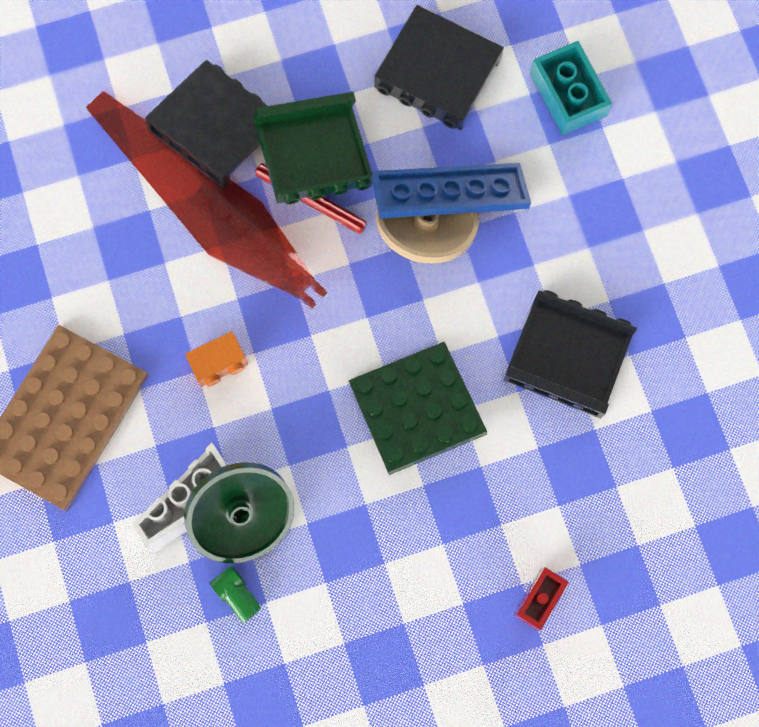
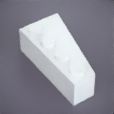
M212 442L198 460L195 459L188 466L189 469L169 486V490L160 499L157 498L132 524L145 547L153 553L187 532L184 523V511L191 492L207 475L227 465Z

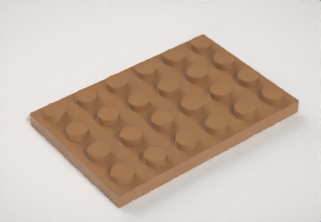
M58 324L0 417V475L60 509L68 511L149 374Z

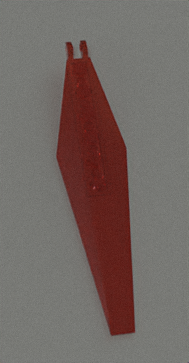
M102 91L86 106L89 113L209 256L293 295L296 299L299 298L311 309H313L316 303L313 298L305 293L309 287L321 297L327 294V291L314 279L259 199L232 180L223 190L147 131L146 120L106 92Z

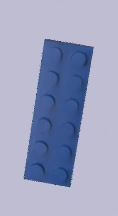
M520 163L372 171L371 176L379 218L529 209L531 205V199Z

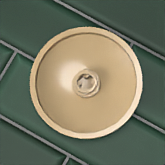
M377 208L376 223L382 239L396 253L416 262L435 264L458 258L471 247L478 231L479 215L478 212L379 218Z

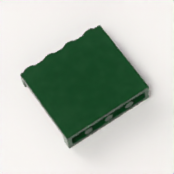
M354 92L256 109L253 121L277 204L285 202L286 205H291L303 198L309 197L310 200H316L329 193L341 195L348 192L349 189L357 188L361 191L372 187V172L353 111V105L356 102Z

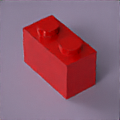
M541 568L513 616L535 630H541L569 582L548 568Z

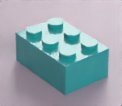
M579 41L533 59L530 75L562 136L607 117L612 102Z

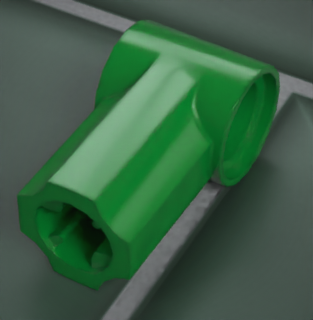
M231 565L209 582L220 599L227 602L242 623H245L262 609L257 600L244 586L246 584Z

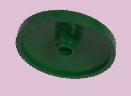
M250 462L226 465L207 475L191 492L184 511L185 528L193 546L205 557L222 563L247 562L268 553L284 538L294 517V500L285 480L273 469L262 464Z

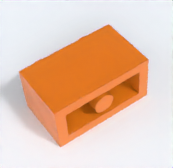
M233 331L185 353L201 387L205 385L207 387L213 386L221 381V377L229 373L230 375H236L245 369L244 366L248 365Z

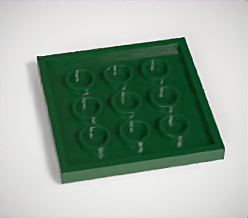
M445 341L348 380L388 475L487 435L486 427Z

